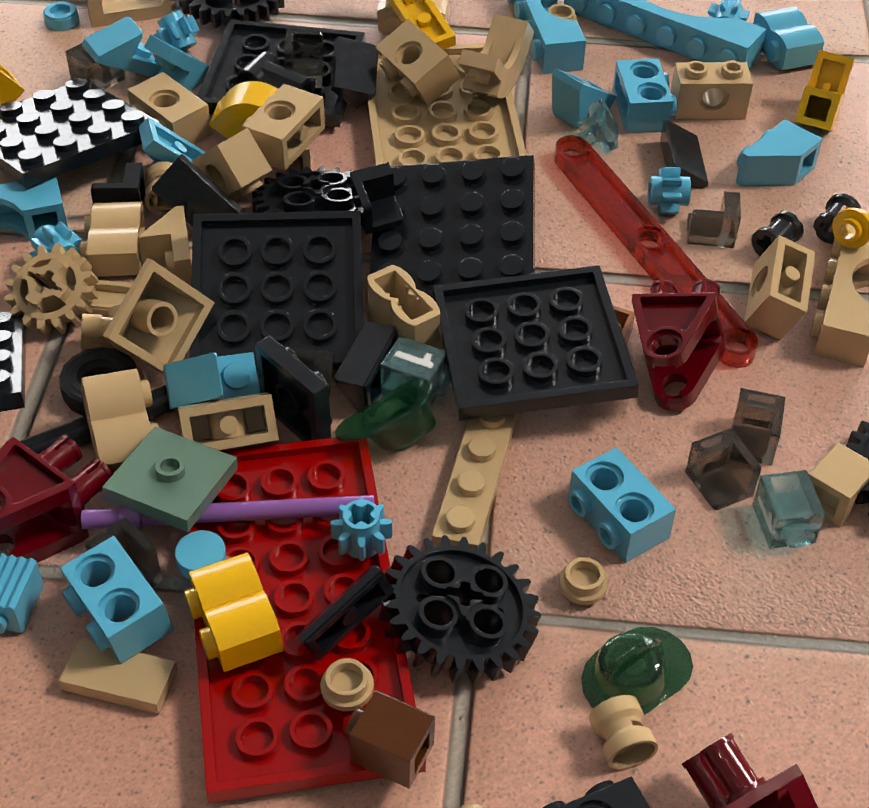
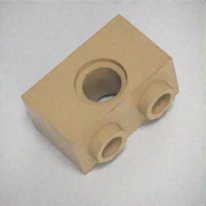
M409 19L375 47L383 59L379 65L391 80L398 77L400 79L399 84L406 94L412 99L418 96L427 106L461 78L449 55Z
M732 60L726 62H675L671 94H675L677 98V113L674 116V120L746 119L753 87L747 62Z
M164 72L127 89L131 106L158 120L162 126L190 143L194 144L212 134L211 126H209L208 104Z
M283 84L272 96L266 99L265 103L251 117L245 120L242 125V131L246 128L249 129L270 166L285 171L325 129L323 97Z
M248 128L191 161L233 200L262 186L263 183L260 177L272 171Z
M780 235L754 263L744 324L781 340L798 323L808 310L815 260L814 251Z
M269 392L178 407L183 437L216 450L279 440L272 395Z

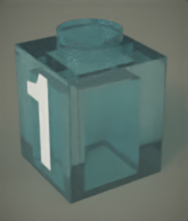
M399 336L381 363V395L427 411L430 410L438 396L443 397L446 394L451 382L449 371H447L446 351L403 336Z
M807 470L761 475L752 505L769 549L781 547L800 548L816 543L825 512Z

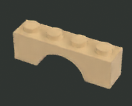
M847 224L849 231L855 235V228ZM835 238L830 256L836 257L837 260L829 259L823 282L831 283V285L823 284L817 308L824 310V313L816 311L809 335L817 338L813 355L864 367L869 354V302L863 299L856 289L869 286V242L860 248L850 249L841 245Z

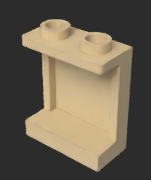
M177 0L85 1L92 28L111 25L125 17H131L134 22L164 17L172 13L171 2H176Z

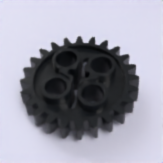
M179 0V6L182 7L183 14L193 15L195 20L200 19L201 25L213 22V28L216 29L221 24H226L227 26L229 19L258 22V19L269 21V14L278 15L279 8H284L285 2L284 0H235L238 3V6H235L232 0Z
M307 166L304 167L302 172L289 169L288 175L277 172L275 173L276 179L264 178V184L258 187L257 191H252L253 213L357 211L352 200L349 173L353 170L342 173L339 167L326 171L324 166H320L318 170L312 171Z
M443 535L438 547L428 538H424L420 550L412 545H408L404 557L399 555L394 557L391 568L386 569L385 576L394 588V591L381 604L382 607L378 619L389 622L384 634L386 638H401L396 650L398 654L411 650L415 653L412 663L414 668L427 661L432 664L431 677L435 678L442 669L449 670L451 682L456 684L462 672L467 673L470 681L475 685L478 684L483 671L492 681H495L502 669L511 673L518 660H525L539 632L536 626L541 618V613L534 610L539 598L537 595L526 593L531 584L530 579L515 578L519 568L518 564H512L507 567L501 564L504 556L503 552L500 551L490 557L486 555V543L484 542L479 544L476 550L469 548L466 537L461 538L458 546H452L449 538Z

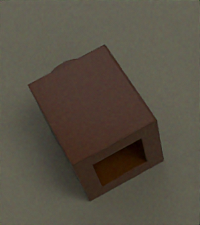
M375 690L365 708L359 706L352 714L347 725L346 737L350 739L351 762L410 789L434 745L435 716Z

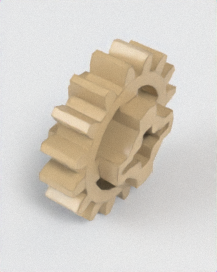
M55 243L52 251L48 252L43 245H39L37 256L32 257L25 252L22 255L26 263L22 267L12 264L10 267L17 275L15 279L5 280L4 284L13 292L4 296V299L13 307L10 310L13 316L23 314V325L28 330L33 331L37 328L43 335L48 336L52 326H54L57 331L64 334L66 333V323L71 321L78 327L81 325L78 315L81 312L85 314L93 312L87 305V301L98 299L99 294L90 286L97 284L99 281L95 274L90 271L93 268L85 257L81 258V255L74 248L71 247L65 251L59 243Z

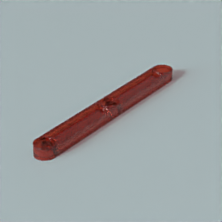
M568 135L559 138L555 149L554 161L652 280L654 282L657 280L661 281L660 289L663 291L664 280H669L677 286L678 293H693V284L703 279L702 293H704L707 283L705 275L584 138ZM566 151H573V152H577V153H580V154L570 155V154H566V153H564V152H566ZM653 241L657 243L658 246H645L642 245L640 242ZM720 294L718 296V307L726 345L725 352L720 361L730 367H747L755 359L758 337ZM733 342L741 343L748 350L742 352L735 351L728 347L727 344Z

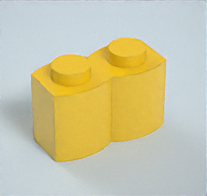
M248 552L189 572L192 588L184 590V595L193 620L202 617L206 628L199 630V635L208 660L218 657L223 672L284 651L277 619Z

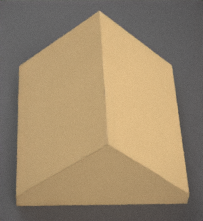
M147 258L103 337L113 348L164 374L163 365L184 359L215 302L152 259Z

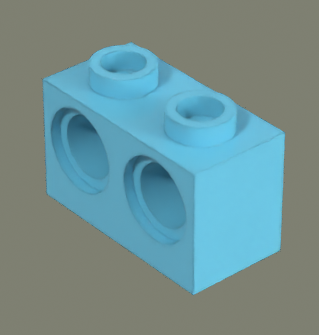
M659 59L616 60L612 91L617 96L615 100L625 132L662 131L663 121H670L671 116H675L677 113V98L669 90V76L667 72L663 73Z
M617 447L573 469L571 472L568 501L572 510L577 516L584 517L597 531L602 544L606 548L614 550L625 563L670 538L676 508Z
M114 535L60 567L69 585L61 591L67 603L77 617L86 612L92 621L85 625L90 637L100 652L110 647L120 664L174 631L163 602ZM131 616L129 619L119 622L122 619Z

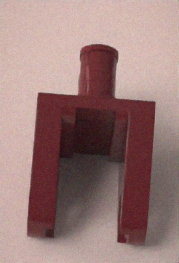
M703 279L693 284V293H678L677 286L669 280H664L663 291L659 293L661 281L657 280L652 283L650 293L632 295V305L655 401L659 407L665 410L680 411L690 407L698 398L725 352L726 345L718 307L720 286L711 279H707L704 293H702ZM673 382L686 384V387L679 392L680 395L678 396L666 395L664 388Z
M62 435L50 447L39 454H36L15 437L9 439L0 449V544L10 543L14 545L13 550L7 556L12 554L17 558L22 556L29 559L31 557L38 563L86 540L89 537L88 529H82L81 511L85 510L84 505L91 498L102 491V486L113 475L110 468L104 462L101 464L100 459L94 458L80 472L69 478L62 472L80 461L83 455L78 445L72 439L69 440L67 435Z
M732 733L724 736L682 763L683 768H686L709 808H818L806 779L797 764L768 780H765L764 776L758 779L733 739Z

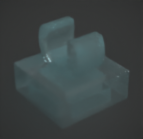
M603 98L590 103L589 117L577 122V126L581 131L577 134V138L581 145L589 147L598 141L604 153L618 148V124Z

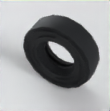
M98 347L85 350L73 356L62 368L59 376L62 398L73 412L86 416L81 393V378L136 369L137 365L129 355L115 348Z

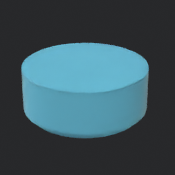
M64 1L54 2L43 10L45 25L51 30L66 31L76 27L79 23L77 7L72 3Z
M200 530L191 532L181 538L175 548L177 567L180 573L190 579V571L227 559L225 544L222 538L211 531Z

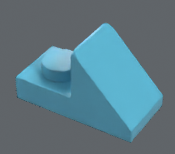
M131 17L122 18L84 38L82 46L93 60L99 64L149 77L158 75L162 67L154 62L155 57L151 51L144 48L145 44L140 43L143 31Z
M151 34L144 48L157 55L154 62L162 66L158 74L164 72L189 91L203 83L210 67L209 65Z
M555 68L552 74L553 114L575 128L579 129L582 126L590 109L595 110L597 105L610 109L617 97L591 81Z
M149 117L139 126L142 148L146 155L154 160L151 165L165 161L173 163L181 154L192 161L205 153L199 147Z
M215 352L163 365L170 410L178 409L179 406L260 393L253 352L218 357Z

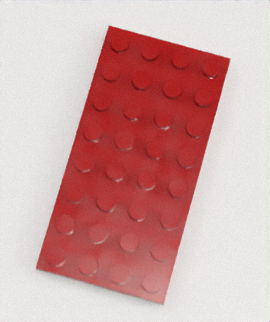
M366 434L223 450L221 452L237 457L238 469L212 501V503L374 495V503L379 505ZM339 516L195 523L188 534L194 531L205 530L219 535L225 544L227 559L248 552L277 619L284 649L282 652L223 672L218 657L208 660L199 635V630L206 628L203 618L194 620L205 785L208 804L385 778L351 762L350 739L346 737V729L354 711H339L330 707L324 701L320 687L324 672L333 662L343 658H351L361 662L371 672L374 680L373 694L377 690L416 707L406 653L398 654L396 652L401 638H386L384 634L389 622L378 619L382 605H379L322 659L317 660L295 635L370 566L377 565L385 575L386 569L391 568L386 540L384 554L376 553L372 557L360 561L348 553L339 554L338 540L331 538V521L339 520ZM426 760L418 773L426 772Z

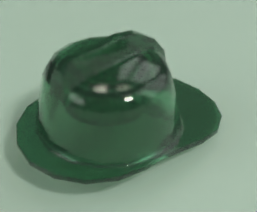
M418 378L396 387L380 400L357 411L338 425L335 431L337 439L356 441L369 437L381 449L391 452L404 451L410 448L433 430L436 425V420L427 400L433 385L428 379Z
M638 627L625 633H620L608 639L586 662L581 676L583 694L592 708L612 697L620 695L635 696L645 715L679 692L688 683L693 669L691 653L679 638L659 628Z

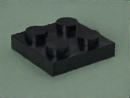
M270 335L255 343L260 393L269 392L272 395L275 418L302 441L331 438L330 387L324 376L317 371L313 372L299 360L291 348L283 347Z

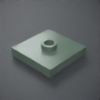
M154 427L102 486L103 499L189 532L237 471V457Z

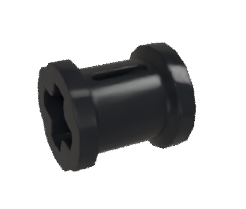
M838 193L827 201L825 213H821L815 219L813 225L819 239L828 244H833L835 237L833 231L829 232L828 229L842 206L846 205V208L861 209L860 204L854 197L845 193Z
M780 211L771 218L770 224L767 227L759 228L752 235L751 241L755 252L761 256L779 235L793 242L798 241L803 237V224L795 214L789 211Z

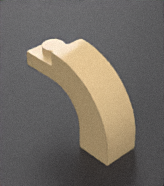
M494 13L481 53L462 49L459 65L466 73L462 88L496 98L506 97L521 73L531 45L534 31L530 23L525 20Z

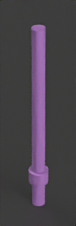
M374 495L211 503L196 523L339 516V506L341 504L346 506L352 501L359 500V498H364V500L374 503ZM120 506V508L81 511L82 529L121 527L122 532L143 531V526L168 525L123 506Z

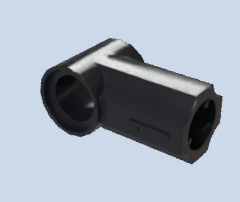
M269 52L260 53L242 68L236 77L237 84L247 81H258L272 85L277 89L286 84L310 93L315 91L314 80L284 68L281 61Z

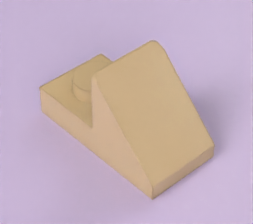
M175 206L139 236L142 265L147 258L152 259L161 266L166 265L169 272L191 286L192 264L184 206Z

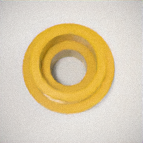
M846 208L839 212L832 223V231L836 240L841 245L850 249H857L869 242V213L858 208ZM847 224L855 228V235L849 231Z

